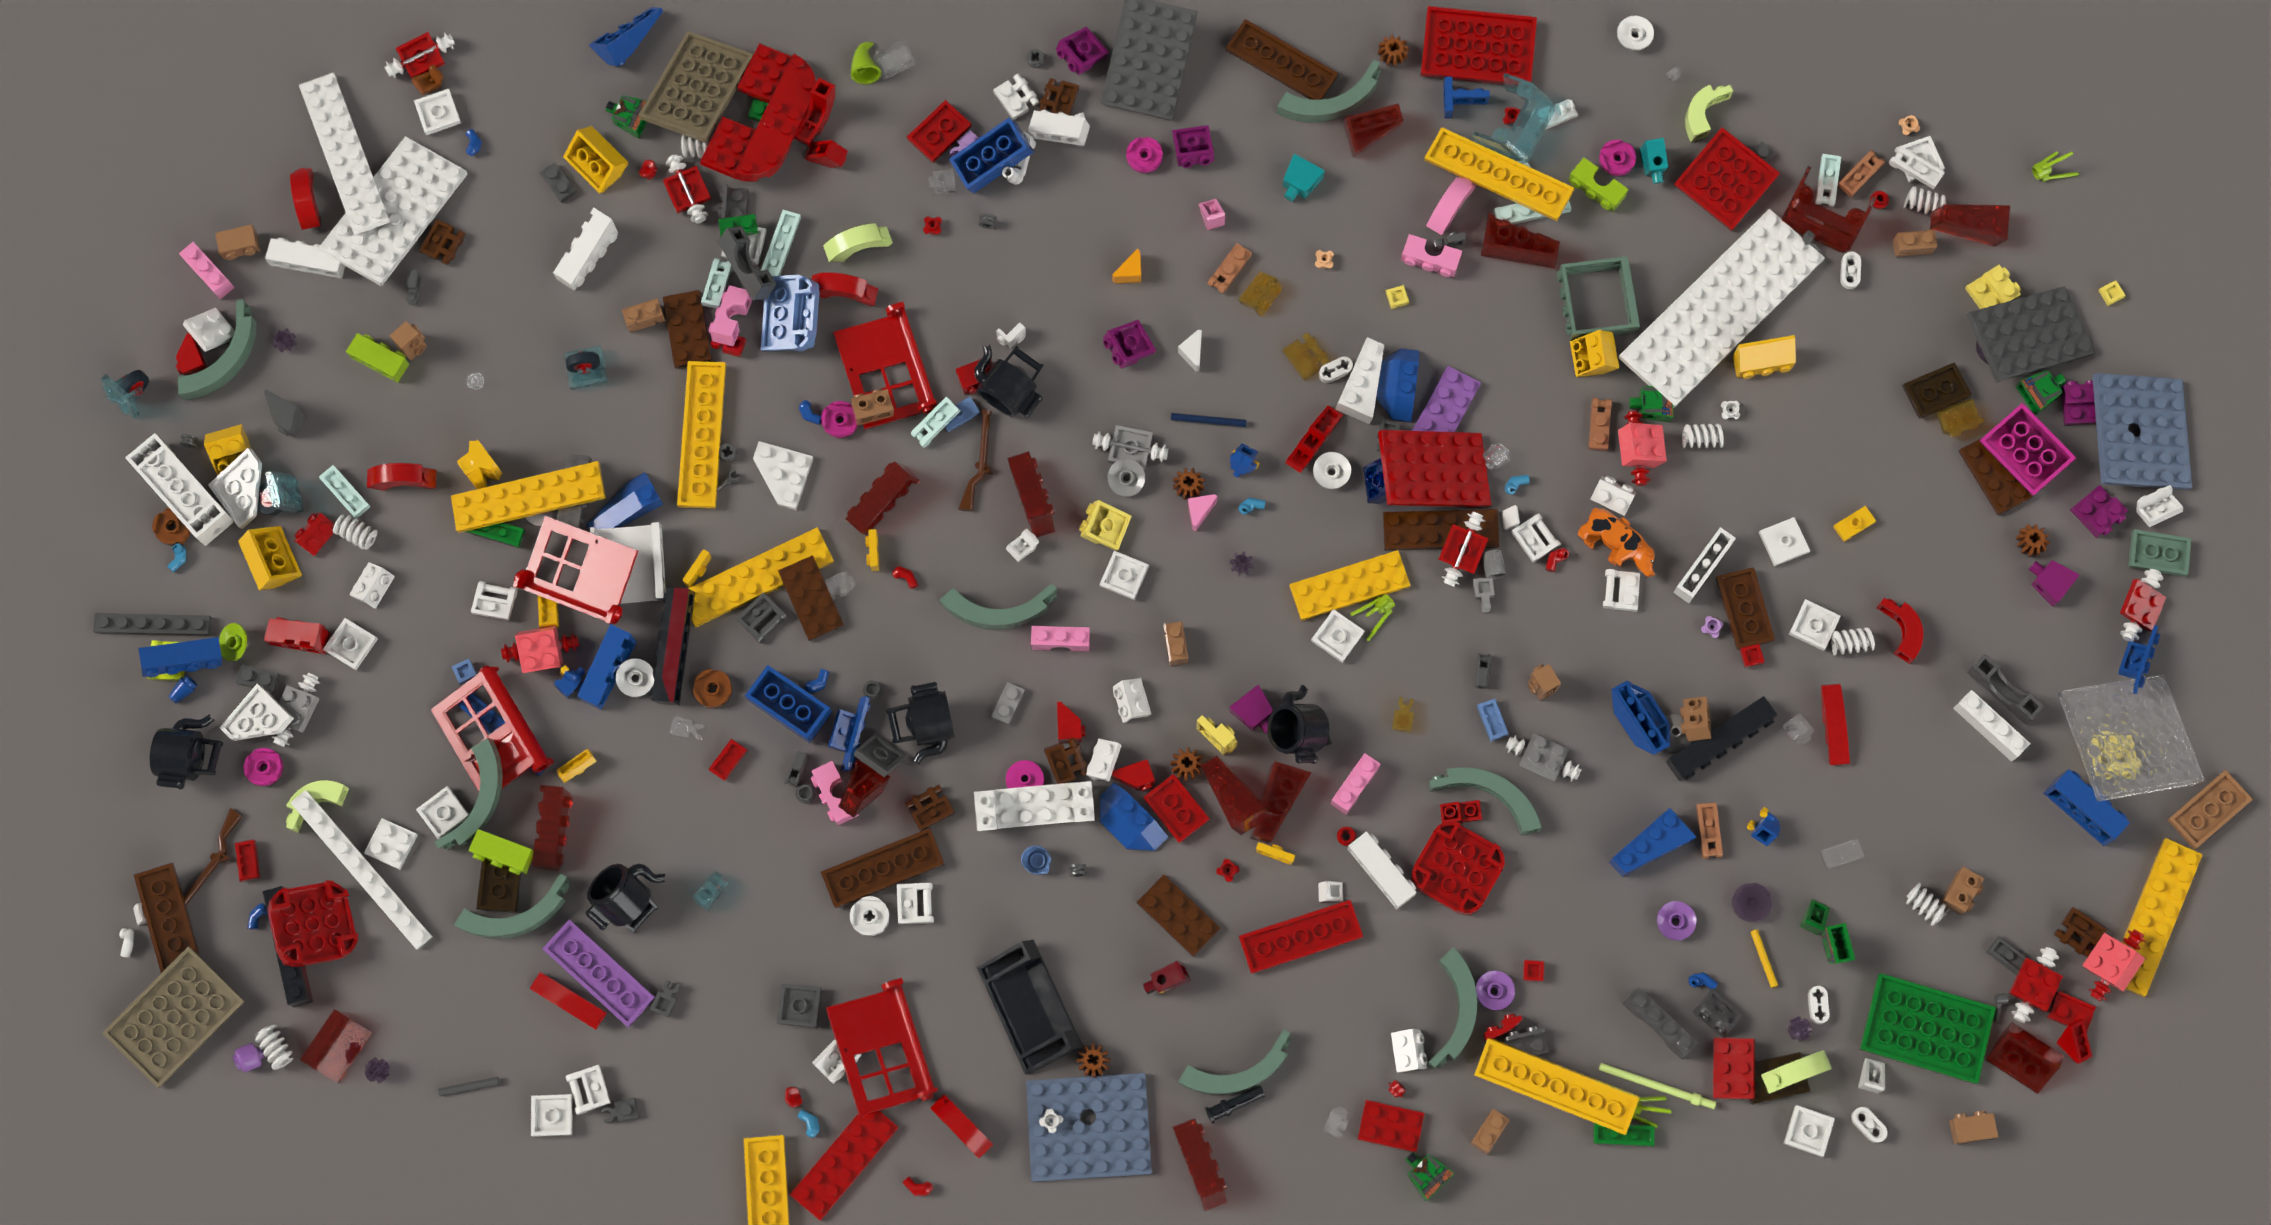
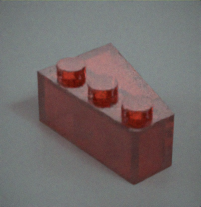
M1399 103L1345 117L1343 124L1353 158L1401 127L1404 120Z
M857 759L849 775L838 807L854 818L882 794L890 776L883 777L867 764L861 762L860 759Z

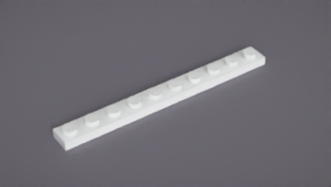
M307 790L291 802L293 807L416 950L420 949L433 937Z

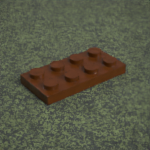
M700 290L663 297L675 368L688 366V361L712 362Z
M1981 439L1959 450L1960 455L1997 515L2032 498V495L1980 442Z
M813 555L778 570L809 641L844 626Z
M1754 567L1716 576L1736 650L1751 645L1774 642L1775 637Z
M1164 874L1137 901V904L1192 957L1221 929Z

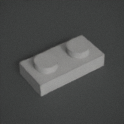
M1007 682L991 718L1010 725L1025 689Z

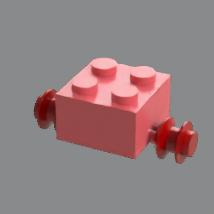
M1630 411L1624 416L1628 423L1618 430L1622 466L1636 467L1630 473L1635 476V479L1631 482L1636 484V486H1645L1651 480L1646 477V474L1650 472L1646 468H1656L1667 462L1663 426L1644 424V422L1640 421L1643 414L1639 413V411Z
M550 626L518 632L515 635L516 644L513 643L512 647L504 644V648H501L503 660L506 659L507 663L510 662L511 658H514L516 661L520 659L522 673L561 667L564 663L561 648L566 653H568L570 648L577 651V647H580L578 635L575 636L573 632L571 637L563 634L561 640H559L557 627Z
M2135 929L2133 931L2128 930L2130 936L2123 938L2125 944L2104 933L2082 965L2090 973L2102 979V982L2094 981L2096 985L2094 989H2088L2091 991L2090 996L2094 999L2106 1001L2104 995L2112 993L2110 987H2108L2109 984L2123 992L2144 962L2145 958L2135 951L2141 949L2139 946L2140 942H2146L2143 939L2144 935Z

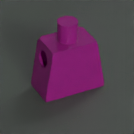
M2053 560L2045 567L2035 561L2028 569L2037 576L2032 586L2052 607L2061 600L2080 576L2078 573Z
M1257 685L1229 707V711L1251 731L1260 726L1265 734H1267L1268 720L1273 709L1262 689Z

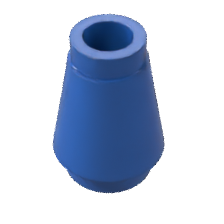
M185 675L179 679L168 697L177 704L196 690L197 683L191 677Z

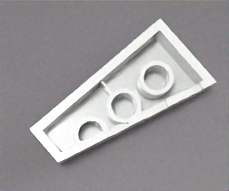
M595 208L591 211L593 216L589 223L585 221L581 228L583 230L580 237H575L572 241L570 253L566 252L553 272L558 281L574 291L583 284L585 276L588 272L593 271L597 260L605 255L606 248L618 236V231L612 219Z
M1368 337L1366 338L1335 410L1367 424L1371 423L1375 408L1384 344Z

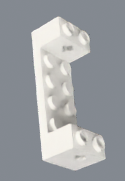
M154 433L125 457L203 545L209 544L234 523L231 516L214 500L157 434Z
M1091 781L974 792L977 831L1095 820Z

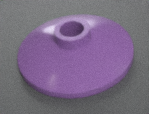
M1672 901L1665 904L1659 910L1657 926L1666 938L1675 941L1684 940L1695 930L1696 915L1689 905L1680 901ZM1672 919H1677L1679 924L1674 925Z
M1486 972L1477 981V999L1487 1009L1502 1010L1509 1006L1514 999V983L1503 972ZM1491 988L1497 990L1496 995L1491 994Z

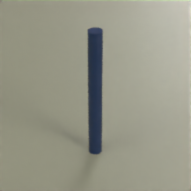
M1171 413V420L1238 427H1246L1247 422L1244 419Z

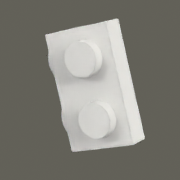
M1602 476L1591 500L1625 516L1636 494L1633 491L1634 488L1627 484L1622 486L1616 483L1617 480L1613 477Z
M2171 485L2160 488L2147 496H2142L2137 501L2136 513L2149 527L2183 512V506L2172 495L2173 488Z
M368 562L349 595L376 608L393 581L394 575L384 568Z
M1141 678L1122 680L1113 686V694L1116 698L1119 715L1123 723L1134 718L1151 715Z
M1098 739L1093 749L1091 762L1087 766L1086 775L1095 781L1100 779L1109 782L1122 745L1117 742Z
M1409 1029L1391 1033L1397 1073L1427 1069V1055L1424 1052V1036L1421 1030Z
M834 1039L812 1062L833 1084L840 1080L845 1073L837 1043ZM861 1054L854 1056L856 1063L858 1059L861 1057Z

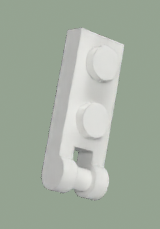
M1898 147L1895 157H1892L1889 161L1892 167L1902 170L1933 190L1945 173L1903 147ZM1902 158H1905L1908 161L1905 163L1902 161Z

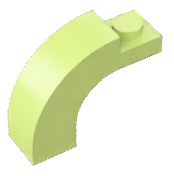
M1708 85L1694 96L1685 118V128L1691 143L1708 137L1711 128L1706 119L1705 110L1714 104L1730 99L1733 93L1731 85L1719 86L1714 91L1711 85Z
M875 223L848 229L831 238L823 247L829 262H844L849 256L859 250L870 247H889L893 242L888 228L877 227Z
M328 780L316 781L303 786L291 797L286 806L293 810L287 816L286 827L291 831L299 833L304 818L293 807L291 802L305 790L310 793L317 803L330 802L342 806L349 788L343 784Z
M1823 1050L1761 1074L1768 1092L1772 1093L1831 1070L1832 1067Z

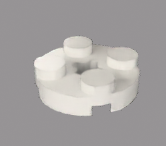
M863 897L851 908L850 922L861 935L875 936L881 934L889 923V910L885 903L877 897ZM872 911L875 918L868 922L864 915Z

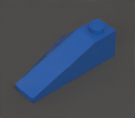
M652 7L634 17L632 23L629 22L618 26V31L612 34L607 32L589 44L590 48L608 65L616 67L623 65L662 14V8Z
M644 472L628 481L590 520L587 526L589 529L591 527L596 529L621 528L662 506L663 503L647 474Z

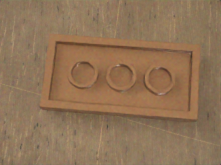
M2224 770L2168 818L2167 821L2195 850L2253 799Z

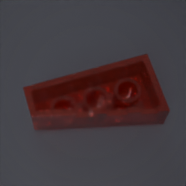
M1944 204L1931 211L1930 229L1995 247L2008 240L2010 205Z
M1488 213L1481 256L1555 268L1560 241L1538 232L1535 234L1528 231V228L1510 224L1508 220H1500L1495 218V215Z
M1028 451L1007 458L1032 533L1038 538L1055 532L1052 515L1055 514L1052 504L1047 503V499H1049L1046 488L1042 489L1041 484L1044 482L1041 473H1037L1035 470L1038 468L1035 457L1031 458Z
M895 461L889 463L884 469L885 473L874 480L872 483L873 487L869 492L863 493L857 506H853L848 511L846 520L861 534L867 536L869 534L868 530H872L884 518L883 513L889 512L896 506V499L904 497L909 492V486L912 483L916 485L920 481L904 465Z
M1215 756L1201 765L1234 831L1243 835L1274 815L1221 758Z
M1276 761L1271 764L1250 839L1266 844L1273 840L1312 772Z
M540 785V792H543V800L538 802L541 819H538L536 822V833L539 835V838H536L534 842L532 865L537 869L559 871L560 866L564 862L562 849L567 843L565 830L566 827H569L570 823L568 810L572 808L573 797L564 787Z
M1194 1118L1174 1126V1134L1186 1160L1190 1175L1193 1177V1182L1198 1195H1200L1204 1211L1227 1203L1224 1192L1227 1186L1223 1177L1219 1178L1217 1171H1220L1216 1159L1212 1160L1210 1157L1212 1149L1208 1141L1204 1142L1202 1136L1205 1135L1202 1124H1197Z

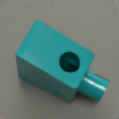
M1664 138L1646 140L1639 148L1645 176L1652 175L1653 184H1661L1664 182L1663 173L1668 169Z
M1294 154L1283 179V187L1287 189L1284 197L1291 202L1294 201L1297 195L1306 198L1323 180L1325 170Z

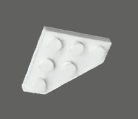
M759 441L753 460L778 506L797 510L814 459L813 456Z
M247 448L208 484L237 526L242 529L257 516L262 462L250 448Z
M257 683L219 728L230 739L237 741L280 734L294 718Z

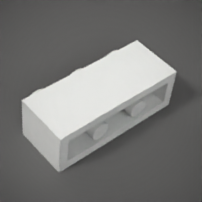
M1034 110L1028 131L1033 139L1084 146L1090 125L1085 117L1081 115L1069 116L1062 112L1055 114L1047 110Z

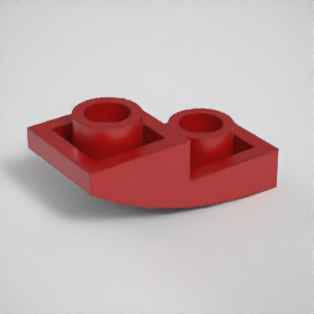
M1480 800L1440 804L1442 823L1453 821L1463 823L1483 820Z
M1515 1013L1505 1015L1504 1019L1500 1022V1029L1498 1026L1487 1028V1032L1483 1034L1484 1041L1487 1042L1488 1038L1496 1039L1506 1034L1522 1020V1016H1516Z

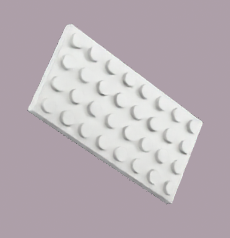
M405 136L374 176L390 222L354 235L345 213L319 246L320 252L382 287L468 175L467 171Z

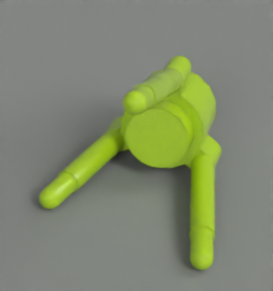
M2056 151L2041 162L2034 164L2032 167L2034 177L2045 182L2051 179L2078 176V172L2049 176V173L2052 172L2051 166L2073 155V152H2069L2048 163L2049 160L2058 155V151Z
M1387 594L1350 613L1351 616H1354L1374 605L1375 607L1366 613V617H1369L1376 611L1380 614L1385 613L1367 637V641H1370L1386 618L1393 613L1391 609L1395 606V603Z
M1665 1096L1640 1097L1632 1119L1657 1128V1124L1636 1114L1640 1115L1641 1110L1670 1114L1672 1110L1643 1106L1641 1103L1666 1100Z

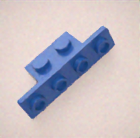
M2156 625L2153 627L2148 645L2129 641L2123 656L2118 675L2135 679L2133 694H2137L2139 688L2144 687L2146 677H2143L2144 673L2148 674L2151 665L2148 661L2153 659L2156 650L2153 646L2159 643L2161 634L2157 633L2158 626Z
M868 696L860 698L856 714L841 709L836 714L828 747L845 752L841 767L843 772L850 771L855 765L856 758H854V753L860 746V733L865 728V715L868 713L871 705L869 702L870 697Z

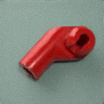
M1565 548L1552 551L1549 554L1545 570L1555 572L1556 564L1567 559L1569 551Z
M898 566L892 571V576L895 579H906L910 589L918 586L916 578L910 569Z
M910 1176L902 1182L914 1196H927L933 1190V1185L930 1182L926 1181L925 1183L916 1184Z

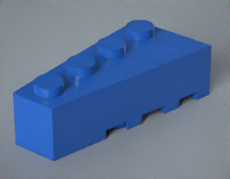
M610 624L594 661L587 672L586 678L578 688L577 697L581 701L600 710L603 708L616 683L617 670L623 662L629 659L637 644L630 633Z
M1669 808L1616 854L1609 863L1623 877L1694 841L1696 836Z

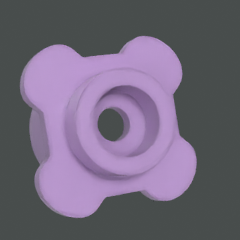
M1707 616L1701 631L1704 634H1710L1713 638H1717L1720 628L1723 627V622Z

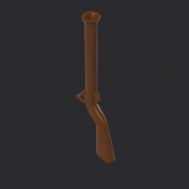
M981 410L983 417L979 462L975 463V467L979 470L968 482L958 508L960 511H973L975 485L985 477V474L993 475L990 467L986 465L991 410Z
M231 808L218 836L219 851L217 854L212 853L210 855V863L183 898L186 906L220 861L225 863L227 860H230L226 856V838L243 817Z

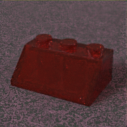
M334 1009L300 1060L319 1073L339 1083L372 1032L342 1012Z
M2011 1022L2000 1035L1986 1061L2038 1094L2058 1071L2064 1055Z

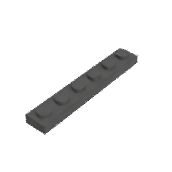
M95 613L93 632L99 634L210 636L212 617L205 615Z

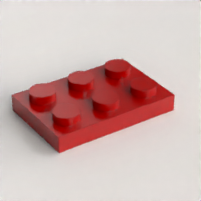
M945 100L907 136V140L934 163L972 127V123Z
M1174 774L1143 797L1144 801L1179 844L1210 820Z
M1714 1038V1099H1755L1754 1038Z
M1365 1100L1357 1140L1417 1153L1424 1113Z

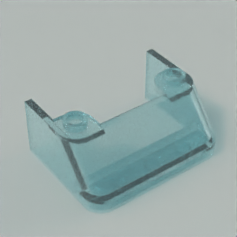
M1504 73L1503 78L1506 91L1517 94L1526 101L1511 129L1505 127L1497 128L1491 137L1474 131L1473 138L1474 142L1524 164L1530 160L1554 114L1555 107L1553 101L1532 82Z

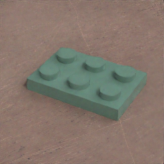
M2133 529L2131 532L2128 568L2147 571L2155 569L2161 573L2186 577L2189 571L2191 538Z

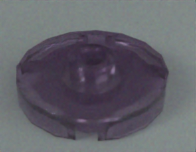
M1758 883L1743 884L1735 891L1732 897V907L1736 915L1746 922L1761 921L1769 914L1772 908L1771 895L1764 886ZM1753 900L1755 905L1750 906L1748 901Z

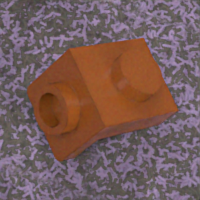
M433 64L430 65L428 72L413 77L412 83L421 95H425L441 88L443 75Z

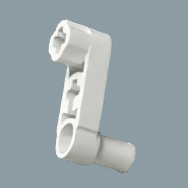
M1022 132L1032 149H1034L1036 142L1033 137L1026 132ZM1030 155L1015 165L1016 167L1019 166L1021 170L1009 166L1003 169L1002 174L1010 183L1018 185L1023 181Z

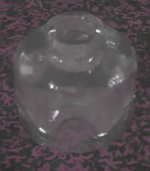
M1500 442L1498 444L1493 443L1483 454L1486 460L1484 464L1492 471L1494 468L1500 471L1511 460V451Z

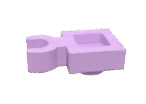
M969 130L957 141L959 147H954L950 150V156L952 157L955 153L960 152L977 140L978 137Z

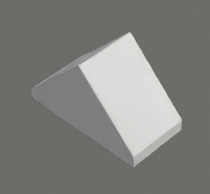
M1197 330L1178 346V353L1196 372H1199L1202 330Z
M1865 1058L1858 1088L1874 1093L1884 1091L1885 1063Z

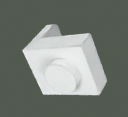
M1019 322L1007 335L998 328L996 330V339L1001 345H1007L1011 349L1016 343H1020L1025 338V327Z
M1025 529L1021 536L1007 545L1006 550L1020 562L1035 550L1039 541L1033 533Z

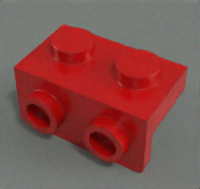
M320 512L311 514L306 521L308 524L305 528L301 527L294 535L296 537L294 542L312 556H315L334 534L333 527L335 524Z

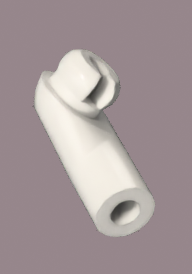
M123 928L119 934L120 938L124 939L120 956L129 958L133 948L134 932L130 928Z

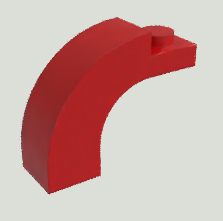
M818 78L810 91V105L794 139L810 146L815 137L821 134L834 104L835 85Z
M300 168L290 174L293 203L302 230L319 227L321 222V216L313 192L314 173L312 168Z
M832 272L812 275V280L819 284V297L823 299L839 296L856 300L870 307L875 306L878 288L867 284V280L852 275Z
M413 463L377 465L367 470V488L385 491L395 486H414L433 490L436 488V469L424 468L421 464Z
M1883 598L1876 609L1895 620L1902 632L1901 642L1893 654L1911 664L1923 644L1924 633L1921 620L1915 610L1906 602L1899 607L1894 600Z
M945 1094L930 1107L978 1159L993 1146L986 1136Z

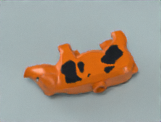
M1594 508L1589 515L1588 522L1581 526L1578 531V536L1584 541V544L1593 550L1595 543L1601 539L1603 544L1612 550L1608 561L1614 566L1618 565L1621 567L1625 560H1632L1637 569L1646 577L1656 575L1653 571L1654 549L1647 544L1636 530L1630 527L1631 523L1623 517L1619 519L1606 509Z

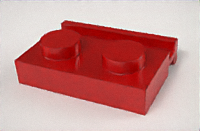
M2057 991L2047 1018L2066 1027L2079 1019H2083L2087 1032L2096 1007Z

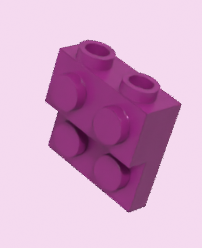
M1087 26L1059 40L1056 47L1058 57L1060 59L1064 58L1068 63L1069 70L1076 72L1078 76L1092 69L1095 63L1108 57L1109 54L1108 50Z
M1209 125L1172 130L1178 167L1190 168L1194 164L1207 166L1214 162V150Z
M1139 319L1108 330L1103 337L1104 347L1110 349L1113 354L1112 360L1114 364L1119 365L1121 369L1136 364L1139 359L1153 355L1156 352Z
M2093 380L2086 381L2085 384H2078L2077 381L2067 382L2061 388L2064 426L2096 424Z
M2100 485L2070 509L2096 538L2101 534L2106 536L2113 530L2111 525L2115 522L2119 525L2127 518L2125 513L2128 512L2126 507L2116 497L2112 498Z

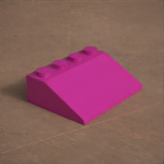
M2023 403L1980 440L1988 451L2032 496L2076 459Z

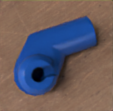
M470 129L466 132L470 140L466 153L469 156H474L475 153L479 152L482 141L476 132Z
M807 400L800 403L799 411L803 419L820 425L821 416L812 412L811 403Z
M820 669L818 679L806 682L805 690L810 693L823 690L827 683L829 671Z
M264 903L258 904L250 912L248 929L257 930L259 918L262 914L268 915Z
M1704 972L1692 974L1688 980L1691 987L1705 985L1709 989H1715L1719 984Z

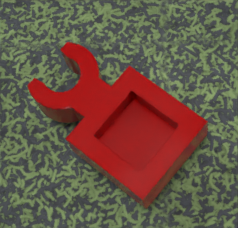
M738 336L734 347L712 341L711 347L714 349L722 348V352L725 354L741 357L747 341L745 337Z

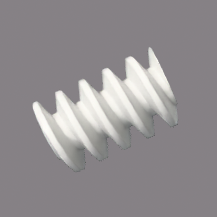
M682 134L681 149L683 156L688 157L690 154L692 158H695L696 155L702 158L710 141L705 143L697 139L693 140L691 137L686 139L685 135Z
M1913 186L1908 192L1904 208L1907 204H1910V210L1917 206V212L1924 208V214L1931 210L1933 217L1938 212L1941 219L1946 206L1945 195H1941L1938 199V193H1934L1931 197V191L1928 190L1924 194L1922 188L1916 192V187Z
M1689 424L1685 425L1682 433L1683 448L1686 447V443H1689L1690 448H1693L1694 443L1697 444L1698 448L1701 447L1702 443H1704L1705 448H1708L1709 443H1712L1713 448H1715L1717 442H1719L1720 448L1723 447L1724 435L1720 424H1716L1715 427L1712 424H1708L1707 428L1704 424H1701L1700 427L1694 424L1692 428Z
M342 514L335 522L333 532L336 535H340L343 539L346 538L348 542H352L355 546H359L362 550L369 549L374 543L378 531L375 529L371 532L370 526L364 529L365 523L361 522L358 525V519L352 521L351 515L345 518V515Z
M1865 627L1863 630L1857 628L1856 631L1850 629L1848 632L1842 630L1841 633L1834 631L1832 634L1831 648L1834 656L1837 655V650L1840 651L1841 655H1844L1845 649H1847L1849 654L1852 653V648H1855L1856 653L1860 652V647L1863 648L1864 652H1867L1868 646H1870L1871 651L1874 650V637L1868 627Z
M1919 882L1907 894L1906 904L1908 905L1913 902L1912 909L1920 908L1918 915L1926 913L1924 920L1932 918L1930 925L1933 926L1950 909L1944 911L1945 904L1938 906L1940 900L1938 898L1932 900V893L1925 895L1927 888L1919 890L1921 886Z
M276 1024L263 1028L255 1035L256 1043L260 1044L259 1048L264 1050V1056L268 1057L267 1061L273 1063L271 1066L273 1070L280 1069L293 1060V1058H289L293 1053L292 1050L285 1051L289 1045H281L285 1040L284 1037L277 1038L281 1032H273L277 1027Z

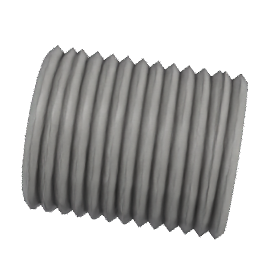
M1490 550L1482 554L1481 558L1486 578L1492 577L1496 579L1506 575L1501 550Z

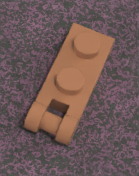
M1870 150L1837 185L1850 197L1886 162L1882 158L1879 159L1873 150Z
M1236 243L1214 275L1210 277L1207 284L1211 287H1216L1218 292L1224 294L1248 262L1252 252ZM1222 278L1225 281L1222 283L1218 279Z
M1592 397L1588 450H1608L1612 399L1599 400V398ZM1598 407L1604 408V412H1597Z
M1717 803L1697 804L1696 812L1702 859H1708L1709 856L1721 858L1723 857ZM1708 843H1714L1715 848L1708 849Z

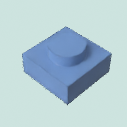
M470 659L452 666L460 685L477 675Z

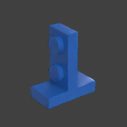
M1445 77L1443 83L1444 118H1452L1453 105L1488 104L1490 91L1482 88L1475 90L1463 88L1453 90L1452 77Z

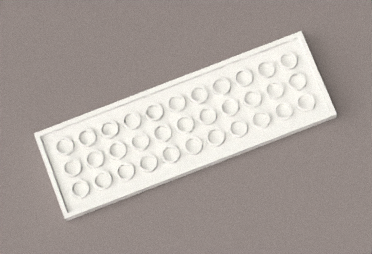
M1769 209L1637 337L1618 358L1647 385L1657 389L1675 408L1823 262L1825 257L1811 245H1805L1802 237Z

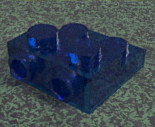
M1380 458L1363 467L1367 501L1372 504H1381L1387 501Z

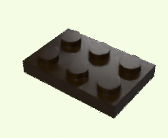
M1955 362L1904 383L1902 386L1919 419L1972 396Z
M484 859L481 864L476 909L517 913L521 872L520 875L508 871V867L502 866V868L491 865L490 860Z
M1800 1052L1755 1062V1099H1750L1751 1105L1811 1091L1808 1079L1769 1093L1761 1074L1801 1059Z

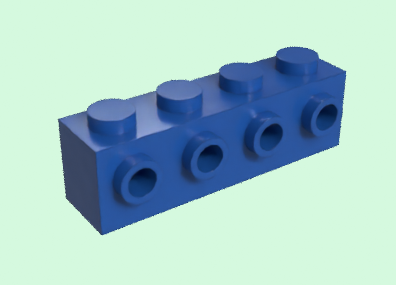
M218 637L138 648L142 677L152 678L159 674L167 673L173 675L180 671L194 672L202 668L215 669L218 666H222Z

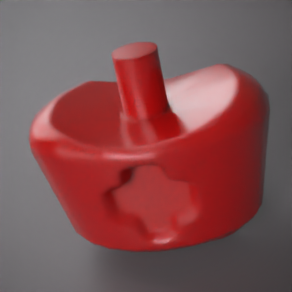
M644 161L638 172L641 177L650 180L655 176L657 167L654 161Z
M788 1087L785 1091V1101L791 1108L798 1107L803 1103L797 1087Z

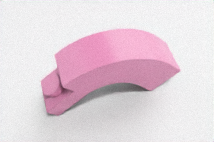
M1457 177L1439 201L1426 226L1443 235L1449 228L1463 202L1474 191L1476 185L1466 178Z

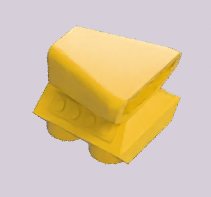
M478 439L476 441H469L468 453L457 461L476 489L487 487L486 477L499 481L500 476L503 474Z

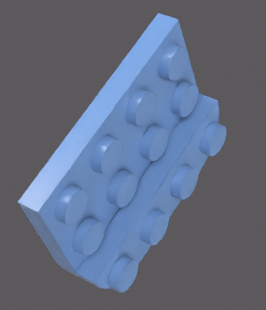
M801 275L772 276L777 285L769 297L764 299L761 350L765 352L792 350L802 352L812 348L815 345L817 333L819 284Z

